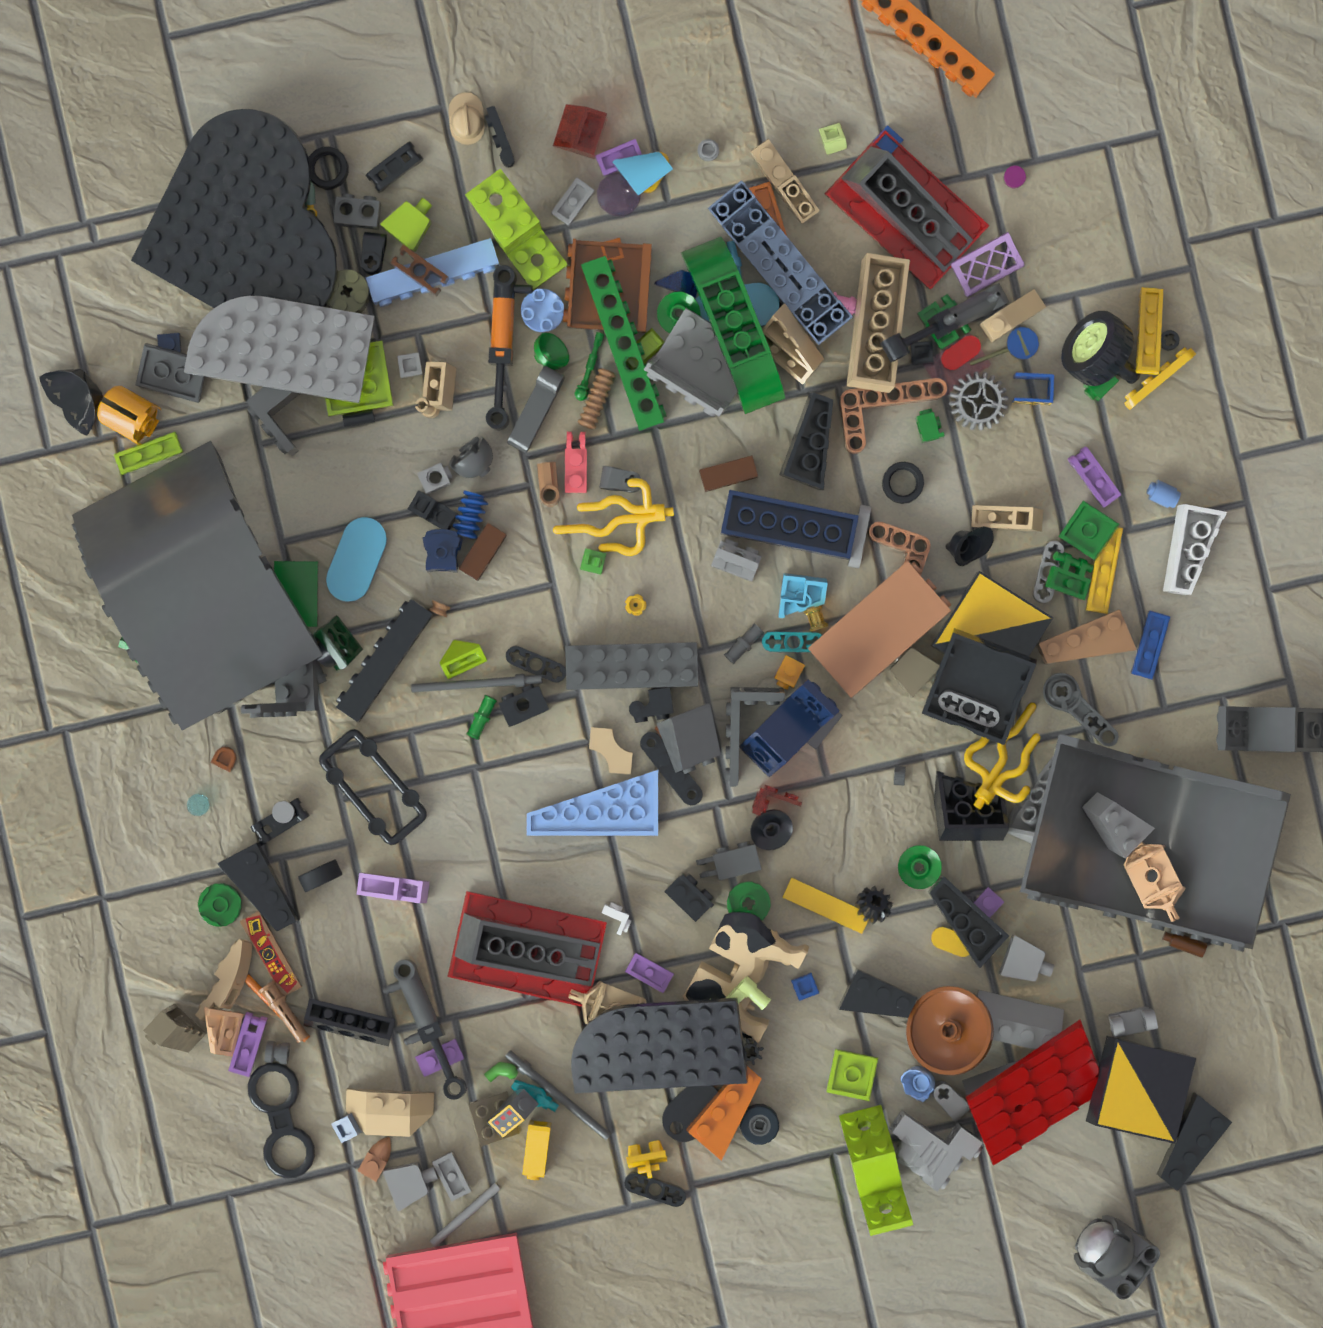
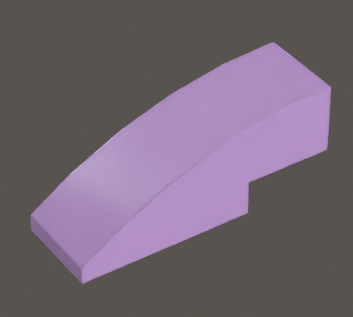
M359 873L356 895L427 903L430 881Z

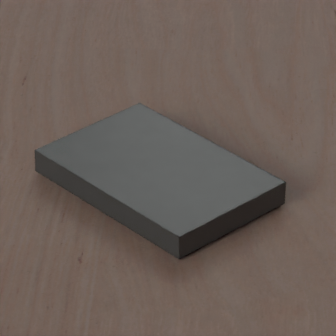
M145 343L135 386L199 403L205 376L184 373L187 354Z

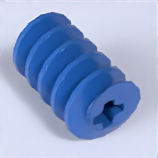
M464 490L463 494L468 498H462L461 502L465 507H458V510L463 515L455 516L460 523L453 524V527L457 530V535L477 539L478 536L473 531L480 530L481 528L476 525V522H483V519L478 515L486 513L481 506L488 505L489 503L484 500V496Z

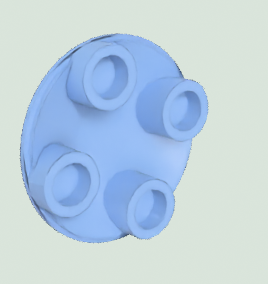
M536 289L532 294H528L521 304V316L524 323L530 329L536 332H549L561 323L564 317V304L555 292L548 289Z

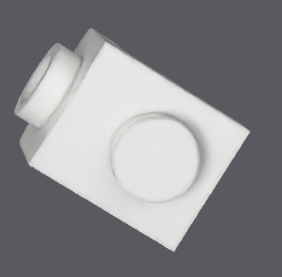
M611 902L610 905L605 904L602 913L621 921L617 934L621 935L622 931L627 932L632 920L628 919V913L622 911V906Z

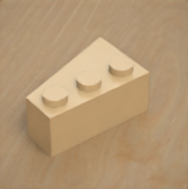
M784 303L771 317L762 331L773 360L801 384H804L824 358Z

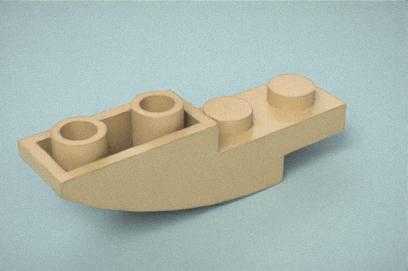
M766 139L750 151L761 167V171L801 224L820 211L769 139Z
M238 939L231 946L227 957L219 963L214 975L220 980L213 985L212 992L200 1004L199 1010L195 1014L200 1020L206 1021L205 1007L231 1009L237 1000L250 967L252 956V943L250 941Z

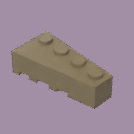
M176 1004L162 1010L143 1030L146 1033L145 1037L153 1045L157 1043L159 1046L188 1053L206 1034Z

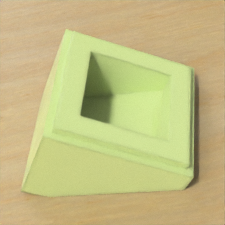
M840 123L819 129L826 154L847 149L846 138Z

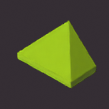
M453 640L439 663L447 679H450L487 662V658L479 644Z

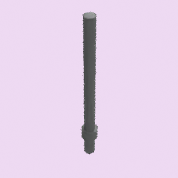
M515 674V677L411 684V690L414 693L512 685L525 687L526 684L543 683L542 675L525 676V674Z
M511 1050L505 1055V1058L518 1067L517 1070L521 1074H526L603 1139L607 1140L610 1137L611 1133L531 1068L532 1065L528 1061H523Z

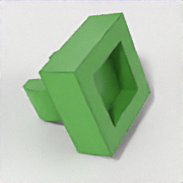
M585 548L580 570L601 575L606 553Z

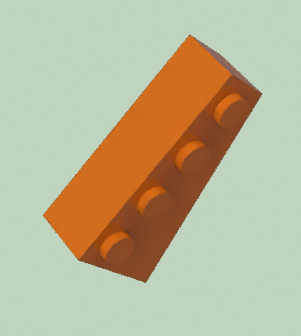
M748 1066L747 1084L723 1085L686 1129L689 1134L721 1161L762 1079Z

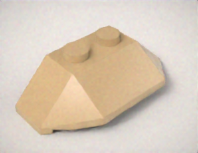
M347 1089L346 1112L348 1114L352 1113L358 1126L366 1135L410 1137L434 1114V1092Z

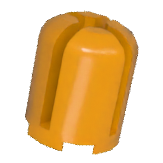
M114 386L105 393L103 397L137 416V419L135 421L100 401L97 412L99 421L137 445H142L139 441L145 436L150 437L159 423L156 416L158 409L161 410V408L123 386Z

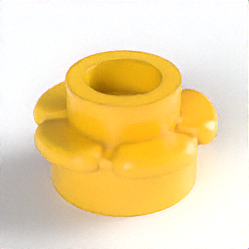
M639 594L629 596L625 601L626 611L634 616L641 615L647 606L646 601Z

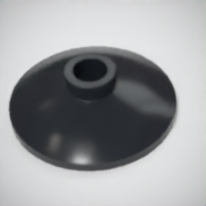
M776 809L767 810L759 814L752 822L750 828L752 841L763 850H775L784 846L789 841L793 832V824L790 817L785 812Z

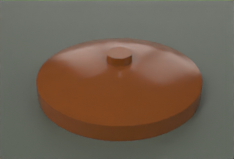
M954 986L939 987L924 994L915 1003L906 1026L907 1042L915 1059L926 1069L942 1075H959L978 1066L988 1054L994 1035L992 1017L985 1003L974 993Z

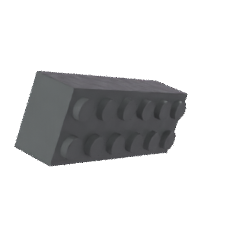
M697 642L565 646L566 690L698 687Z

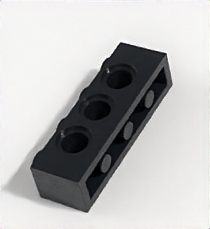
M309 998L303 1026L389 1047L395 1019Z

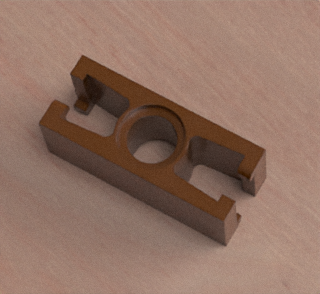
M402 245L399 249L401 251L400 255L404 256L406 253L414 261L410 264L409 268H406L399 264V258L395 256L390 262L392 266L437 297L441 289L437 287L434 289L426 280L430 277V274H434L441 278L440 282L446 284L449 277L405 245ZM419 265L426 268V272L422 276L414 274V269Z
M752 455L699 470L705 492L758 478Z
M487 523L460 565L459 570L479 581L507 535Z

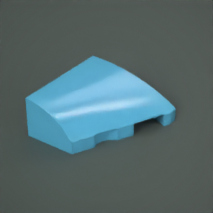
M660 152L616 159L612 162L637 195H640L673 170Z
M783 573L778 618H784L785 615L797 611H805L812 606L817 607L825 604L828 585L827 578Z

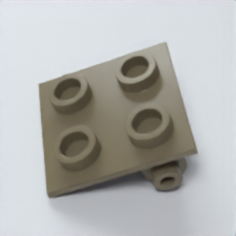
M508 1091L468 1104L480 1147L519 1134L517 1126L501 1138L487 1123L509 1097Z

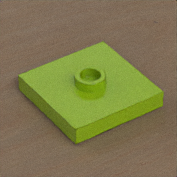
M835 1049L826 1092L870 1101L878 1057Z

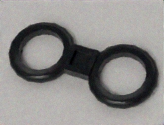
M278 1062L266 1063L259 1066L251 1074L247 1084L251 1103L259 1111L268 1114L272 1130L263 1148L264 1161L268 1169L275 1175L282 1178H297L309 1170L315 1158V1146L311 1137L304 1130L294 1127L290 1111L299 1095V1081L295 1073L288 1066ZM276 1071L288 1079L290 1094L284 1103L269 1105L259 1098L256 1085L259 1078L267 1072ZM292 1135L299 1138L306 1148L304 1162L295 1169L282 1168L273 1158L272 1149L274 1143L283 1136Z

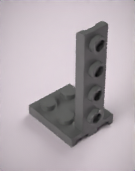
M316 659L275 681L276 703L242 705L241 714H250V718L297 716V712L319 711Z
M731 687V702H726V716H730V724H726V737H730V746H726L725 758L730 759V768H725V781H729L730 787H736L739 783L740 701H744L746 705H757L758 701H766L767 705H780V701H785L783 688Z

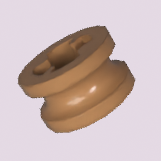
M432 600L433 607L429 608V611L447 618L446 612L451 607Z

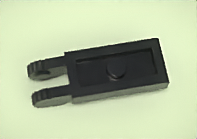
M495 106L486 108L488 114L485 115L488 127H493L496 133L492 138L496 148L501 147L502 149L499 155L504 166L512 167L515 159Z

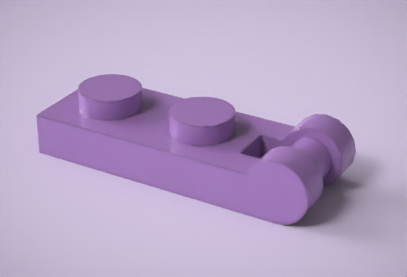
M1086 446L1080 449V453L1075 456L1072 455L1067 459L1102 508L1121 496V493ZM1086 459L1089 465L1083 468L1080 463Z
M246 1012L228 1071L246 1077L251 1076L267 1024V1017L261 1016L259 1018L253 1016V1013ZM250 1024L258 1026L256 1032L248 1030Z

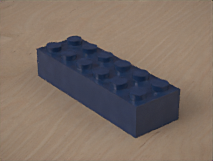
M729 490L720 534L849 560L851 558L859 516Z

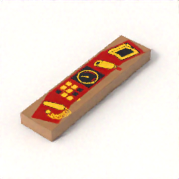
M257 911L241 920V925L272 980H275V986L280 993L287 996L301 988L300 981L263 915Z

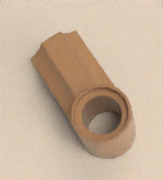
M556 462L537 464L540 499L547 507L556 506L560 501ZM547 491L556 493L553 501H546L544 499V494Z

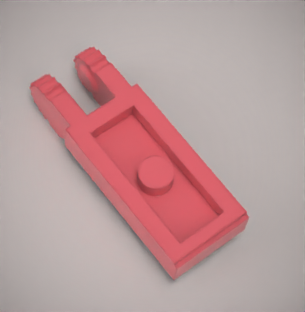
M567 432L565 493H587L585 432H580L579 435L580 449H572L573 435L572 432Z

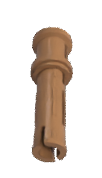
M272 980L258 990V992L264 995L269 1003V1008L275 1009L297 1043L308 1037L309 1034L285 1002L287 1000L286 996L280 993L275 986V980Z

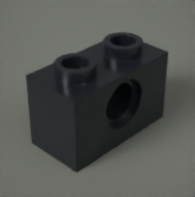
M530 684L521 689L523 692L514 696V693H510L501 697L503 702L498 704L509 728L550 710L540 686L534 687V684ZM521 698H526L529 701V708L526 711H521L517 707V702Z

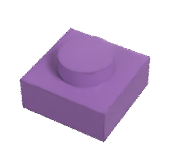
M987 887L973 903L990 918L1004 901Z

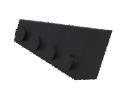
M255 843L217 863L276 931L299 920L260 843Z
M941 876L927 891L977 967L981 968L1009 935L944 876Z
M1193 1092L1188 1108L1183 1114L1176 1143H1171L1157 1175L1178 1191L1232 1124V1121Z

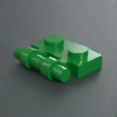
M949 294L941 298L945 304L942 308L935 301L917 313L925 327L930 326L927 320L957 305L955 300L952 301ZM968 324L960 327L964 335L972 330ZM955 330L938 340L935 334L931 335L940 350L960 338Z
M1056 551L1053 559L1059 561L1060 565L1059 567L1051 566L1045 587L1080 600H1085L1091 579L1084 576L1086 572L1091 573L1094 566L1083 558L1076 559L1069 553ZM1070 566L1075 567V573L1068 571Z

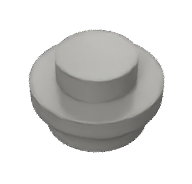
M703 140L698 146V155L704 161H713L719 155V146L714 140Z

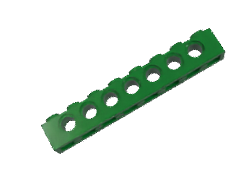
M606 256L581 264L639 431L663 423V418L667 417L663 404L658 406L656 397L660 395L656 384L651 385L647 376L648 372L644 370L647 363H643L641 356L645 355L641 342L636 343L634 335L638 333L634 321L629 323L626 314L630 313L627 301L622 302L619 293L623 292L619 280L614 281L612 273L616 270L612 259L607 260ZM598 276H608V285L605 287L599 286L597 284ZM609 295L614 296L617 300L616 305L611 308L604 305V299ZM620 316L623 318L624 324L621 328H614L611 325L613 317ZM628 337L631 340V346L628 349L620 348L618 345L620 338ZM634 357L638 360L639 365L635 370H629L626 367L628 358ZM637 378H642L646 382L645 388L641 391H637L633 387V382ZM643 399H650L653 402V408L650 411L646 412L641 409L640 403Z

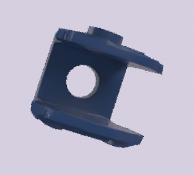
M436 529L427 531L425 537H422L423 545L427 551L426 571L458 573L457 554L458 551H461L463 539L458 537L457 532L453 530Z

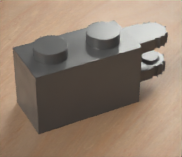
M746 841L738 843V848L729 850V846L718 848L716 853L712 854L713 856L696 860L697 865L700 866L714 861L716 867L715 870H707L700 873V879L718 875L720 881L762 870L756 845Z

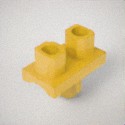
M660 1140L649 1142L650 1153L646 1154L641 1153L640 1144L628 1146L629 1157H626L628 1167H638V1174L647 1173L648 1179L652 1178V1171L660 1170L657 1163L667 1162L666 1151L663 1150Z

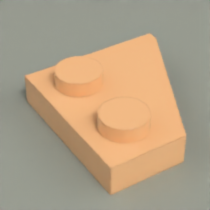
M205 1007L204 1013L210 1052L233 1057L244 1014Z

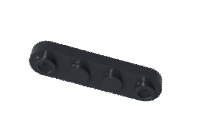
M648 732L644 734L640 740V746L685 804L690 806L698 804L703 796L698 784L689 773L684 774L683 770L675 773L664 742L657 733ZM648 739L655 740L654 747L647 745ZM691 790L696 793L694 799H690L687 796V793Z

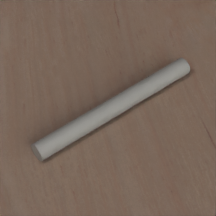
M495 1182L430 1240L431 1244L434 1247L438 1246L501 1190L500 1186Z

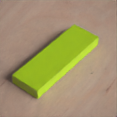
M172 432L142 443V445L114 454L121 475L184 452L177 433Z

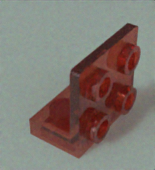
M765 785L764 789L758 788L750 812L759 816L761 812L766 813L770 800L766 799L767 795L800 807L802 802L798 801L799 797L785 792L783 796L777 794L778 789Z

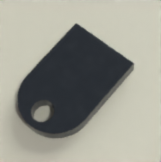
M713 1085L685 1087L665 1107L662 1123L665 1132L672 1139L680 1142H689L695 1139L686 1129L718 1093ZM674 1121L680 1122L683 1126L682 1131L673 1133L670 1130L671 1123Z

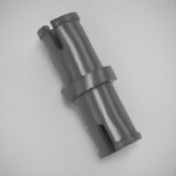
M754 623L742 637L739 636L736 639L737 642L724 656L732 664H735L746 651L751 650V645L764 632Z

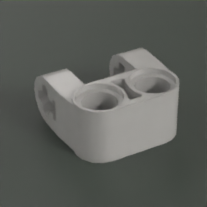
M1140 1007L1108 1015L1112 1037L1114 1038L1158 1029L1155 1012L1149 1007Z

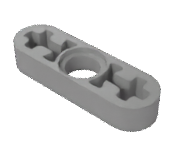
M860 504L859 518L848 567L858 569L860 567L871 506Z
M1058 541L1047 543L1042 553L1033 589V597L1039 603L1049 602L1055 591L1046 587V592L1049 593V596H1045L1043 599H1040V594H1037V591L1042 590L1044 583H1039L1040 579L1044 582L1047 581V578L1042 574L1043 568L1045 566L1059 567L1060 565L1059 561L1057 565L1052 562H1045V558L1049 560L1051 557V552L1048 551V548H1052L1053 545L1057 546L1056 549L1060 553L1064 552L1063 545Z
M949 689L944 690L939 696V706L945 711L986 727H993L999 722V710L992 705ZM948 695H951L952 700L957 703L959 698L963 700L960 703L959 710H956V704L950 703L949 706L945 705V700L942 698H947ZM965 703H973L976 708L975 712L972 714L965 713L963 711ZM979 706L983 707L982 712L988 714L990 711L994 712L993 716L996 719H991L990 722L986 721V716L980 714V718H977Z

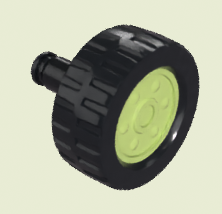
M1096 311L1087 315L1074 326L1064 342L1061 353L1062 365L1068 373L1085 385L1098 386L1108 382L1116 375L1126 380L1127 383L1133 384L1139 380L1141 373L1135 372V366L1128 361L1134 345L1133 332L1126 323L1111 312Z

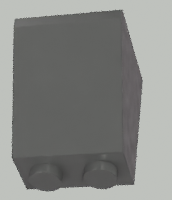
M709 703L657 723L675 773L682 770L684 774L696 770L695 765L702 763L703 766L715 762L714 757L721 755Z

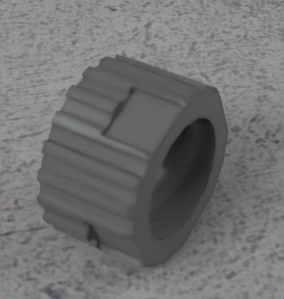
M895 766L894 785H905L906 766Z

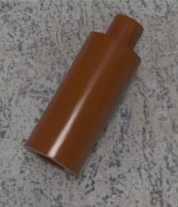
M1165 931L1162 940L1169 942V946L1200 958L1204 956L1207 949L1206 942L1192 939L1187 935L1181 936Z

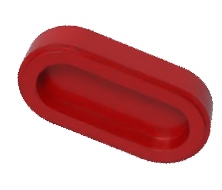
M968 335L952 345L941 356L942 366L947 370L954 371L974 358L981 350L979 339Z

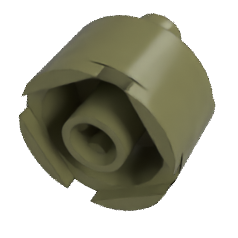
M345 269L338 271L336 285L328 301L331 308L355 313L363 312L371 296L364 277L354 270ZM347 288L350 291L353 290L352 292H350L351 296L348 298L346 297V295H342L345 293V289Z

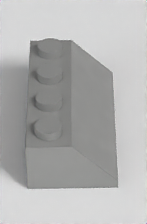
M982 990L977 992V996L985 1003L991 1014L994 1027L993 1040L1037 1049L1062 1032L1064 1009Z

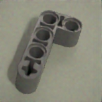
M547 366L542 368L537 378L536 386L507 441L508 445L524 453L528 452L564 382L565 376Z

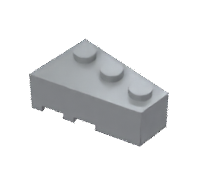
M1098 792L1082 807L1107 848L1125 859L1155 829Z

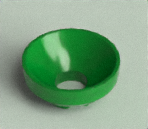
M545 332L535 340L534 357L537 363L553 370H560L568 364L569 352L565 344L557 336Z

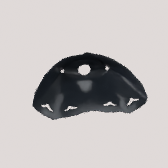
M81 369L58 370L39 376L41 386L48 399L54 405L62 408L65 419L73 428L87 436L93 427L98 406L103 398L98 386ZM46 379L52 380L51 386L48 385ZM60 392V399H58L57 395H54L53 393ZM70 412L77 413L76 420H74V416ZM87 423L88 429L86 430V428L81 425Z

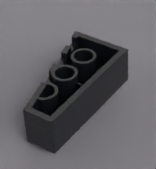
M815 392L808 394L781 468L780 476L817 490H824L833 399Z

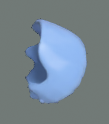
M922 1066L911 1067L901 1076V1083L903 1084L905 1094L910 1095L916 1100L924 1102L929 1098L930 1093L934 1092L935 1078L928 1069Z

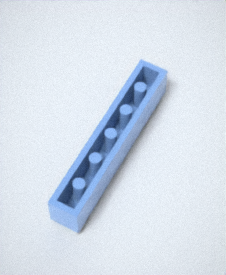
M491 238L424 259L449 277L448 282L443 284L440 282V277L430 274L426 282L432 287L441 284L442 287H447L455 284L454 280L463 278V281L476 277V273L483 271L484 274L494 272L496 267L500 266ZM407 264V265H404V266H405L406 268H409V267H410V264ZM422 265L414 269L416 276H422L426 272V268ZM396 268L366 277L373 303L375 305L379 304L380 307L392 304V300L400 298V300L412 298L413 293L421 291V294L429 292Z

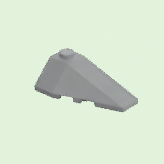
M1053 756L1038 775V781L1031 789L1027 798L1019 806L1016 805L1008 818L1009 830L1007 833L1031 844Z

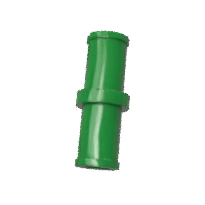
M484 695L478 711L473 715L475 718L466 733L468 736L477 740L480 739L486 723H489L491 720L489 718L498 700Z

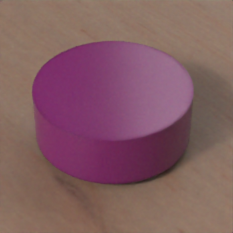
M1019 166L1009 167L1003 176L1004 183L1013 189L1021 187L1026 180L1025 171Z

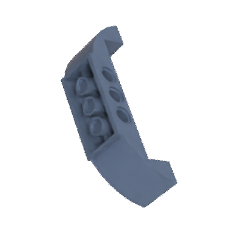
M742 180L708 207L719 224L818 345L853 318Z

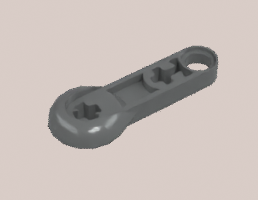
M1057 673L1046 680L1043 687V696L1048 705L1054 709L1069 713L1103 746L1110 747L1117 743L1119 738L1118 732L1083 699L1079 685L1072 676L1066 673ZM1058 686L1066 687V690H1064V692H1067L1065 696L1056 695V692H1058L1056 688ZM1096 716L1097 719L1095 722L1101 727L1103 723L1106 726L1100 729V731L1096 735L1095 732L1098 731V729L1093 725H1091L1090 727L1088 726V717L1094 718ZM1110 730L1114 734V739L1110 743H1105L1102 735L1105 731Z

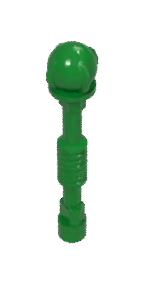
M596 332L594 347L587 360L584 378L581 384L577 385L578 388H576L574 393L575 398L579 401H584L588 397V391L590 390L588 388V380L591 371L594 370L598 358L597 352L605 336L599 332Z

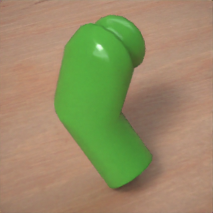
M498 1062L484 1075L490 1082L499 1075L514 1079L518 1075V1070L512 1063Z

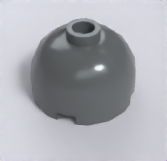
M483 436L480 439L475 437L459 449L461 453L457 458L454 455L449 462L452 469L462 477H484L490 471L489 466L493 461L492 448Z

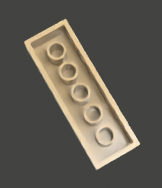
M866 253L861 261L847 378L848 387L890 393L895 387L898 360L890 363L880 343L897 333L901 334L910 263L908 259Z

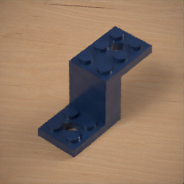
M808 679L739 745V748L770 777L784 766L840 710L831 698L826 697L821 692V688L815 682H811Z

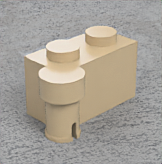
M426 362L423 397L425 398H420L415 403L419 405L415 406L416 410L425 417L435 418L439 415L440 410L452 411L456 367L447 362Z

